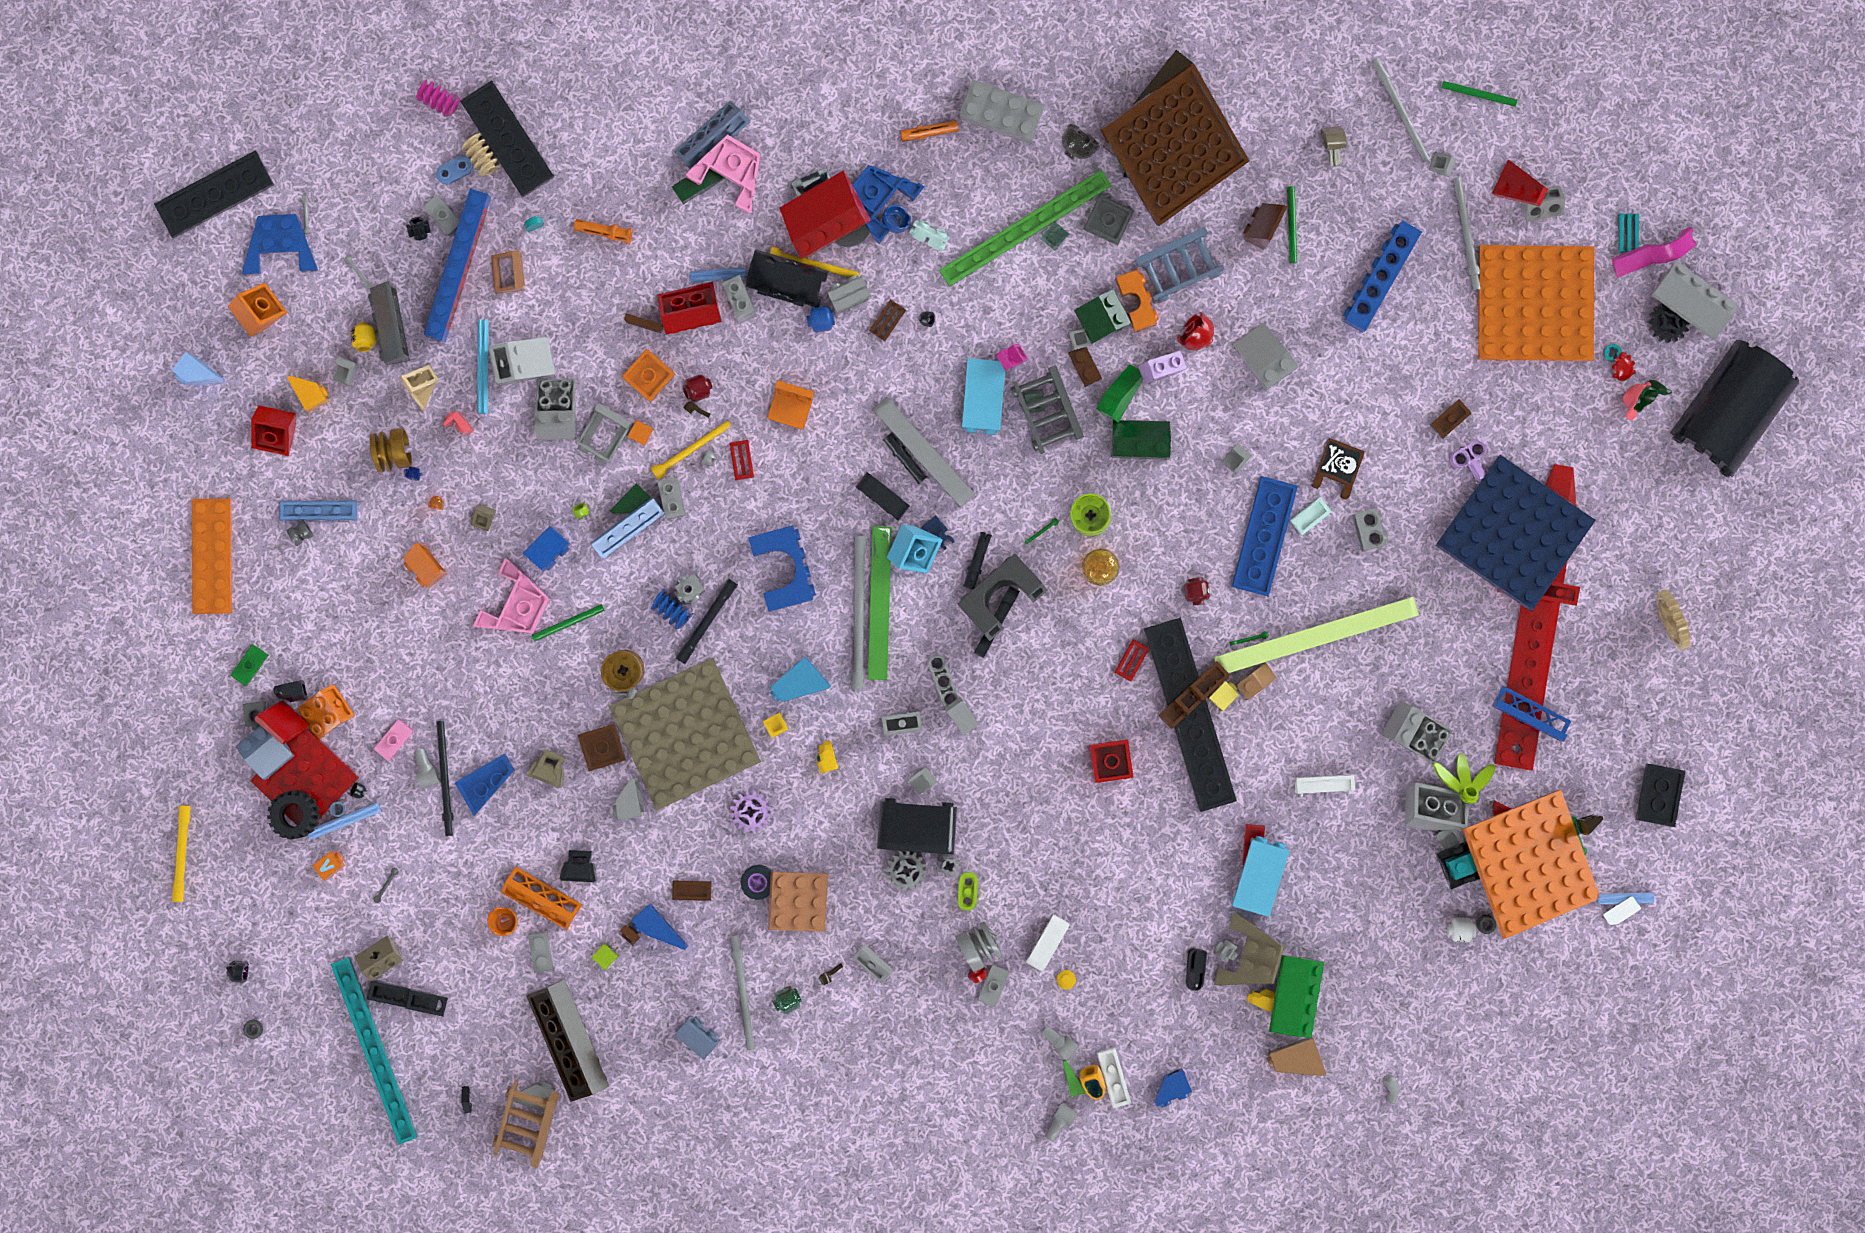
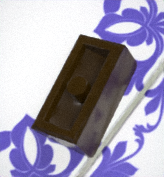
M1592 814L1577 819L1580 834L1590 835L1602 822L1603 816Z

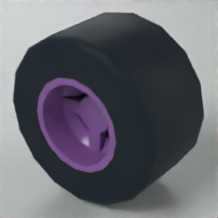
M760 864L746 869L740 881L744 894L754 900L768 897L770 895L772 870Z

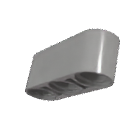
M933 655L929 659V668L941 702L947 707L948 705L944 701L945 696L953 694L957 700L958 695L944 657ZM934 658L942 660L943 665L941 668L935 669L932 667L931 663ZM939 677H948V686L941 687L938 684Z

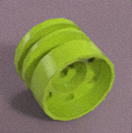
M1089 493L1081 495L1075 500L1071 506L1070 516L1077 532L1084 536L1094 537L1102 534L1110 525L1111 511L1109 504L1103 497L1098 494ZM1090 511L1093 512V515H1096V517H1093V521H1089V518L1085 517L1089 515Z

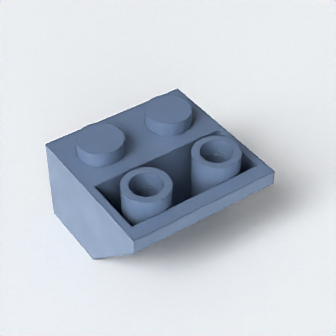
M690 1016L675 1036L705 1060L720 1042L718 1039L719 1035L711 1028L707 1030L703 1026L704 1022L699 1017L695 1016L693 1018Z

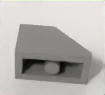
M541 1081V1083L537 1082L521 1090V1092L545 1099L546 1097L549 1098L552 1091L555 1092L556 1089L552 1088L553 1084ZM514 1098L513 1102L545 1113V1109H542V1106Z

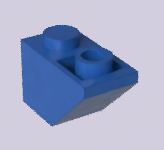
M1182 1068L1164 1075L1154 1099L1157 1107H1166L1172 1104L1171 1101L1176 1098L1182 1100L1189 1097V1093L1192 1090Z

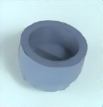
M341 802L332 803L329 808L331 815L334 817L342 816L345 813L344 804ZM335 804H339V814H335Z

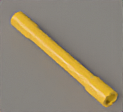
M179 805L178 837L172 902H183L186 848L191 806Z

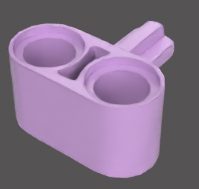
M1474 441L1450 456V464L1458 469L1468 466L1476 481L1482 480L1486 474L1478 460L1485 455L1486 445L1482 441ZM1473 445H1477L1480 448L1479 455H1475L1472 452ZM1457 454L1464 458L1463 464L1456 462L1455 457Z

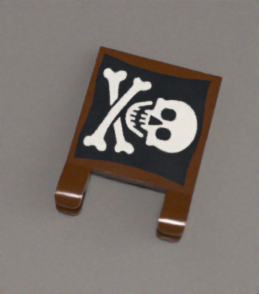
M1329 438L1312 487L1318 489L1322 484L1323 477L1344 484L1340 497L1345 500L1348 499L1365 451Z

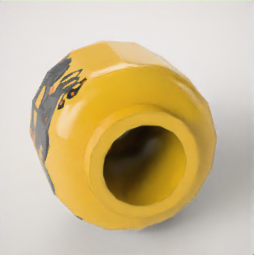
M359 322L350 330L351 345L357 351L368 352L376 345L375 328L368 325V323Z

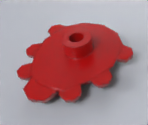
M1622 352L1619 354V357L1615 358L1616 364L1612 365V369H1614L1613 378H1617L1619 381H1626L1636 373L1633 367L1635 361L1630 360L1632 355Z

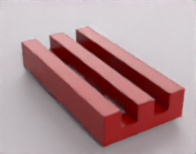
M749 441L730 442L735 481L754 478ZM745 444L750 473L747 475L741 446ZM734 446H738L742 470L741 476L738 475Z
M1132 639L1114 673L1131 682L1150 648ZM1135 644L1137 648L1122 673L1120 670ZM1140 649H1144L1131 675H1126Z

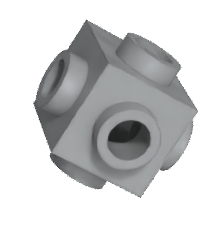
M693 574L689 578L684 576L677 581L678 585L675 586L677 591L674 593L680 602L684 600L686 604L689 602L693 604L701 599L699 595L704 593L705 589L695 574ZM691 587L692 591L687 593L685 592L686 588Z

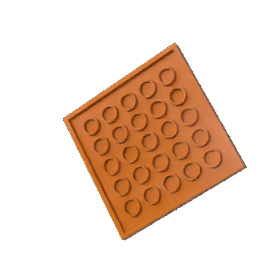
M1479 245V280L1481 289H1479L1478 360L1594 361V246Z
M1561 790L1551 792L1462 829L1502 939L1509 938L1598 900V889Z

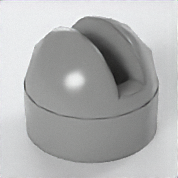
M707 450L701 463L706 466H713L715 463L711 462V460H717V456L714 452Z

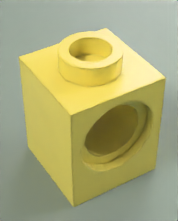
M1224 681L1208 699L1221 711H1224L1239 695L1236 692L1238 688L1229 681L1227 683Z

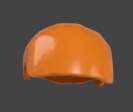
M496 907L489 913L487 923L489 929L495 935L509 936L516 930L518 919L511 909ZM503 918H509V920L500 923Z

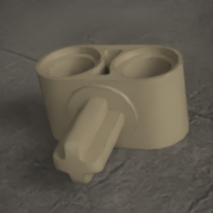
M1341 126L1321 128V134H1323L1324 138L1322 144L1326 150H1329L1330 166H1338L1341 164L1340 149L1347 147L1345 131Z

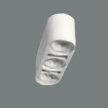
M1053 914L1049 924L1044 928L1042 936L1032 949L1030 957L1027 958L1026 963L1043 972L1070 923Z

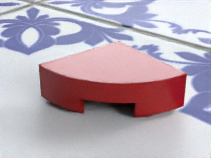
M1495 800L1493 801V816L1511 809Z

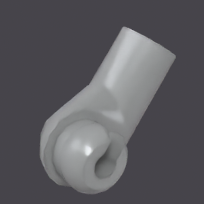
M1386 1075L1383 1078V1084L1387 1085L1389 1089L1386 1101L1395 1104L1400 1092V1086L1394 1076Z

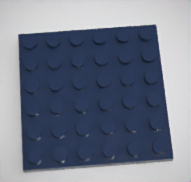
M1499 455L1435 546L1532 612L1596 520Z

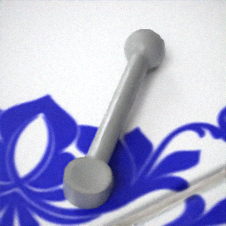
M302 195L305 223L303 232L308 235L311 230L308 226L307 195Z
M346 256L345 262L352 266L364 282V287L370 289L372 287L371 282L365 279L353 263L352 257Z

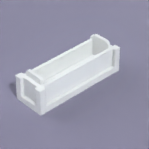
M1354 775L1294 778L1295 793L1299 794L1300 797H1303V793L1347 791V794H1351V791H1355Z

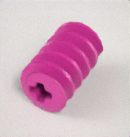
M426 79L418 89L416 99L418 101L423 100V104L429 105L431 109L436 108V111L438 113L442 112L445 117L451 116L456 111L461 98L458 97L453 100V93L446 96V89L441 93L440 85L434 89V82L432 81L428 85Z

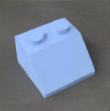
M187 352L172 369L176 373L174 377L188 386L190 384L200 386L223 383L225 380L197 357Z

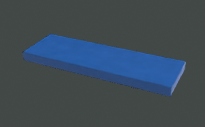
M1260 476L1231 587L1269 597L1296 496L1297 485Z

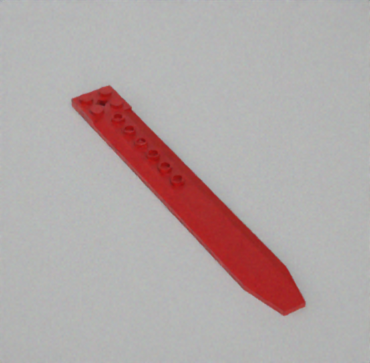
M1554 464L1545 486L1577 507L1574 467ZM1567 562L1553 582L1564 584ZM1540 600L1532 612L1524 606H1520L1507 683L1508 689L1542 706L1544 704L1560 603ZM1507 692L1505 695V703H1513L1511 694ZM1521 702L1517 704L1520 711L1524 713L1530 712L1528 703ZM1542 710L1535 712L1536 719L1541 721ZM1503 712L1494 764L1533 771L1539 730ZM1519 743V747H1522V750L1514 754V750L1511 747Z

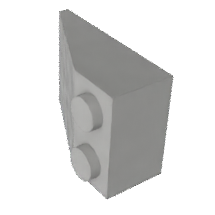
M1264 322L1232 344L1265 391L1299 367L1287 349Z
M1416 782L1406 790L1405 826L1422 830H1462L1468 827L1469 804L1462 801L1458 792Z

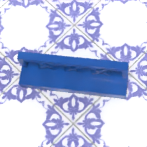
M1505 686L1500 688L1492 707L1560 742L1565 741L1567 737L1565 733L1571 720ZM1504 691L1511 694L1513 703L1507 704L1500 700ZM1521 702L1528 703L1530 712L1524 713L1520 711L1517 704ZM1544 711L1547 720L1542 722L1536 719L1535 712ZM1559 719L1565 722L1562 730L1559 731L1553 727L1551 721Z

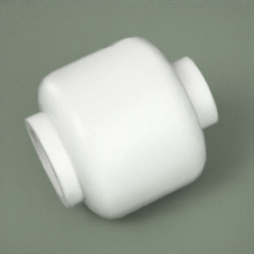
M1454 917L1451 924L1447 925V935H1451L1454 942H1470L1476 937V923L1469 917Z

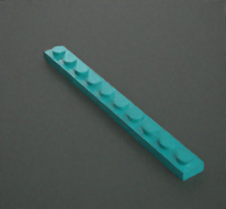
M348 957L330 965L398 1145L413 1140L418 1135L351 958Z

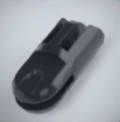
M1195 948L1188 950L1186 986L1191 991H1198L1204 985L1207 951Z

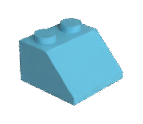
M901 524L887 558L900 569L928 573L942 543V539L916 526Z

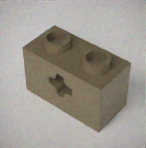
M388 935L355 956L361 973L370 981L378 978L403 961L398 946Z

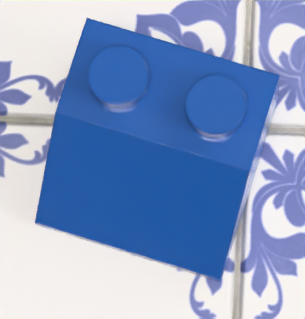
M549 526L523 554L542 571L546 569L549 571L556 564L554 560L559 555L563 557L570 550L568 548L570 543L554 527Z

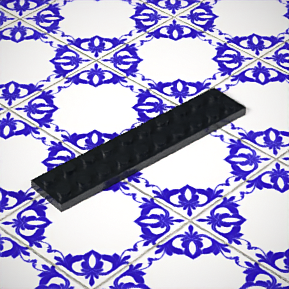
M1181 617L1144 628L1167 706L1199 678ZM1205 699L1174 727L1200 812L1237 801Z

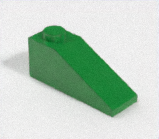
M1129 365L1108 388L1096 408L1102 415L1119 423L1143 381L1140 370Z

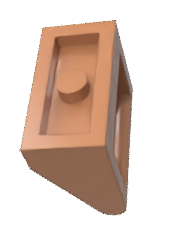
M517 250L491 255L495 294L525 291L522 253ZM512 258L515 285L502 288L499 259Z

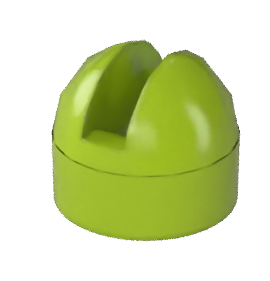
M579 503L572 508L576 518L583 519L582 516H588L589 511L586 503Z

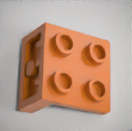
M777 380L775 385L776 391L767 418L803 430L815 395L814 391Z
M335 684L320 690L298 707L299 713L310 724L309 728L319 740L338 725L355 716Z

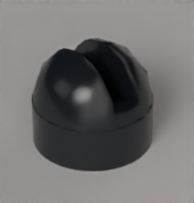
M929 311L922 312L920 314V324L932 327L935 322V314Z
M355 782L351 788L350 796L357 799L363 798L365 795L362 793L367 790L363 784Z

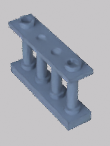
M1205 227L1135 258L1134 262L1137 268L1140 266L1143 269L1145 268L1157 295L1153 296V302L1158 301L1162 303L1169 299V295L1208 277L1212 280L1221 275L1220 272L1224 269L1223 265L1216 268L1204 243V237L1208 235ZM1193 242L1198 246L1209 270L1201 275H1198L1187 251V245ZM1176 250L1177 253H1180L1192 278L1182 284L1169 258L1171 256L1170 253ZM1158 258L1160 261H1163L1174 285L1173 288L1166 291L1163 290L1152 267V261Z

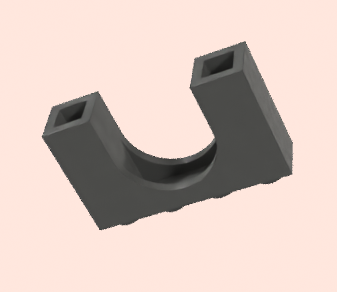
M1016 554L1005 559L1000 567L993 570L984 581L979 582L969 594L964 595L960 602L957 603L989 641L1004 629L989 609V602L995 591L1004 586H1015L1021 589L1033 603L1048 591L1044 584Z

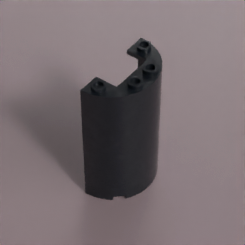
M1735 340L1670 432L1673 435L1672 439L1677 443H1691L1697 452L1707 454L1709 460L1720 468L1719 472L1728 478L1734 476L1799 384L1798 377L1795 376L1794 378L1792 376L1794 372L1785 363L1758 346L1749 347V343L1742 340Z

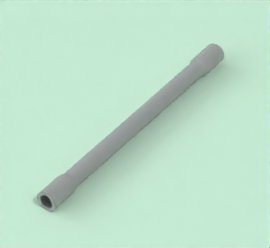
M854 536L855 585L852 689L863 690L864 558L866 553V536Z

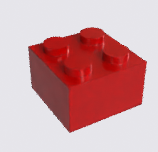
M1128 739L1089 744L1094 783L1134 778Z

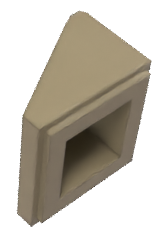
M478 504L474 510L471 525L489 531L496 510Z

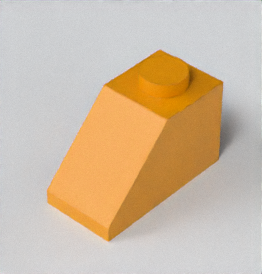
M293 376L287 377L305 411L311 412L329 402L327 398L329 393L324 385L320 386L318 383Z

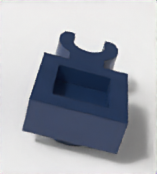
M936 515L921 527L923 530L942 539L940 546L944 550L947 549L944 545L945 540L948 539L954 543V539L950 535L945 534L948 528Z

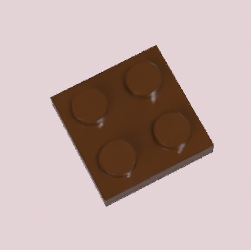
M615 724L578 735L589 772L626 760Z

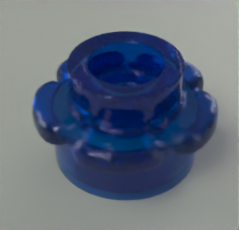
M409 467L404 469V477L412 480L413 478L415 481H419L420 476H423L419 468Z

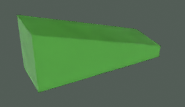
M1062 1060L1071 1097L1085 1094L1084 1088L1068 1062Z

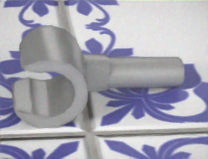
M631 688L628 690V693L613 692L611 695L633 699L638 691Z

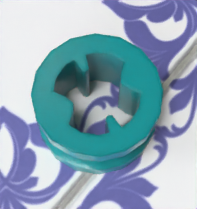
M1611 344L1604 349L1603 356L1607 361L1614 362L1615 358L1608 355L1610 352L1609 348H1612V350L1616 349V357H1619L1622 350L1618 345Z

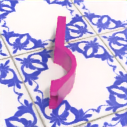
M1688 227L1681 230V235L1669 243L1661 245L1646 244L1611 258L1615 275L1619 278L1653 263H1668L1684 256L1696 245V241L1692 237L1693 228Z

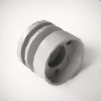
M985 922L980 923L984 932L979 933L975 926L973 927L974 937H971L967 931L955 937L973 972L985 967L984 957H987L993 963L994 960L991 954L994 952L998 960L1003 958L1001 946L993 931Z

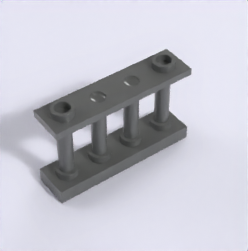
M1056 365L1048 368L1049 372L1046 373V376L1020 386L1017 381L1012 382L1013 387H1010L1014 398L1018 397L1034 437L1032 441L1035 452L1039 451L1040 454L1045 453L1044 446L1066 437H1075V440L1084 437ZM1046 383L1054 384L1056 390L1052 394L1030 403H1025L1022 393ZM1055 400L1061 402L1063 408L1059 412L1034 422L1032 421L1029 413L1030 410ZM1062 418L1068 420L1070 426L1066 430L1039 439L1036 431L1037 428Z

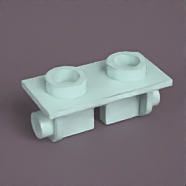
M916 220L913 223V226L916 228L912 227L909 234L923 243L928 237L930 238L928 246L938 251H944L947 245L945 243L950 239L947 233L941 229L935 230L931 228L930 224L926 221Z

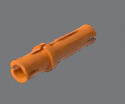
M957 120L922 127L917 125L916 128L900 130L902 142L915 139L920 141L926 137L959 132Z

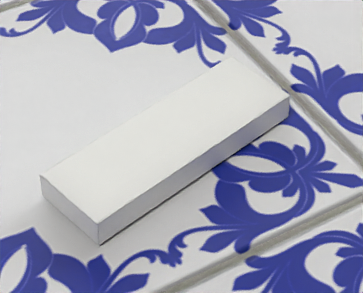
M1115 1047L1096 1052L1112 1107L1117 1108L1130 1104L1131 1100Z

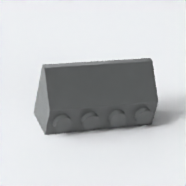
M387 281L370 288L371 294H368L370 305L374 307L372 318L378 328V331L375 332L378 343H381L382 350H379L380 359L386 365L410 361L396 286Z

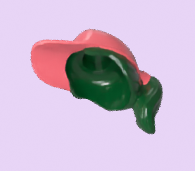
M1649 380L1644 384L1631 386L1623 396V403L1628 408L1626 418L1628 420L1635 419L1637 413L1642 412L1645 406L1651 404L1658 394L1666 396L1673 391L1656 380Z

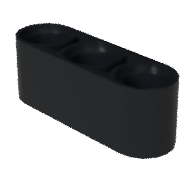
M868 472L865 473L855 486L888 514H891L897 521L901 519L910 507L908 503Z

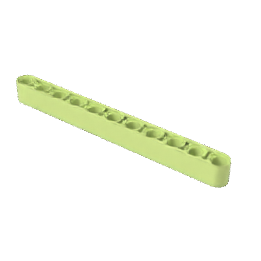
M1414 597L1216 656L1214 660L1215 662L1218 661L1228 673L1412 618L1418 616L1419 613Z

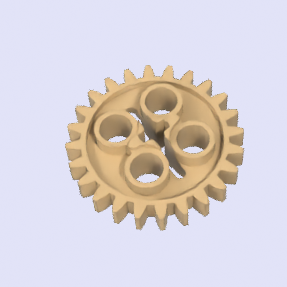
M1665 589L1657 592L1655 597L1658 604V614L1669 638L1680 651L1691 647L1689 627L1678 602L1672 597L1669 590Z

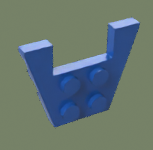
M868 165L852 186L871 219V222L865 226L878 244L882 242L890 232V229L875 217L896 190H899L914 201L925 186Z
M297 214L257 217L242 270L243 275L261 274L260 254L299 252L300 271H318Z

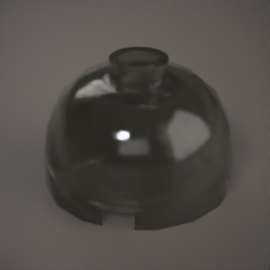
M1069 123L1062 134V146L1066 150L1064 153L1071 159L1075 157L1081 160L1090 158L1100 147L1099 143L1088 133L1085 134L1081 130L1078 131L1079 126Z

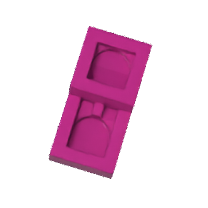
M1019 343L996 354L1005 371L1029 360Z

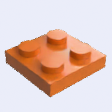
M646 348L622 375V378L651 403L676 374Z

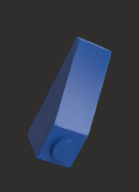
M651 903L632 919L634 922L632 926L638 933L643 932L647 936L683 950L688 947V944Z

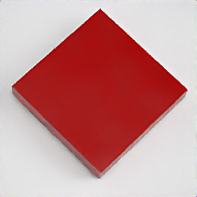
M283 700L256 715L255 721L281 744L306 731L310 726L307 721Z

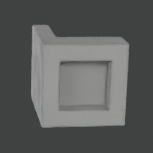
M337 357L335 364L338 365L334 381L352 386L359 365Z
M1237 443L1222 460V463L1233 473L1237 474L1252 455Z
M924 767L908 779L918 794L923 793L937 783V780L927 767Z
M1438 830L1433 834L1444 849L1465 841L1456 830Z

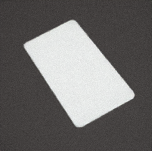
M1631 896L1603 914V916L1610 925L1619 924L1639 911L1641 907Z

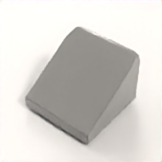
M1435 152L1428 170L1450 178L1456 159L1451 155Z
M1083 328L1068 332L1073 350L1092 345Z

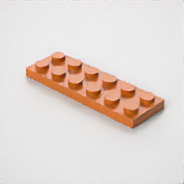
M192 499V614L232 613L231 499Z

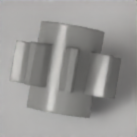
M953 854L948 859L946 855H943L944 861H938V864L942 865L938 872L944 871L945 878L948 874H952L955 877V870H961L956 867L960 860L954 861ZM946 861L955 864L952 867V871H949V869H944V867L946 866Z
M1227 939L1223 943L1218 941L1214 947L1218 950L1215 955L1226 963L1229 959L1234 961L1238 955L1235 951L1237 946Z

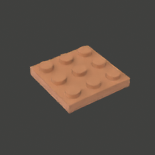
M771 871L768 930L825 932L828 874Z

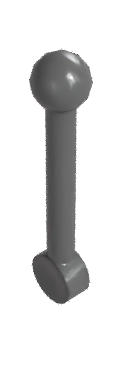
M397 868L391 869V875L379 894L373 899L375 903L381 902L383 893L393 877L399 872Z

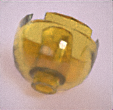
M1098 548L1087 553L1081 568L1083 576L1088 582L1096 586H1105L1116 579L1119 574L1120 565L1118 558L1113 552L1108 549Z

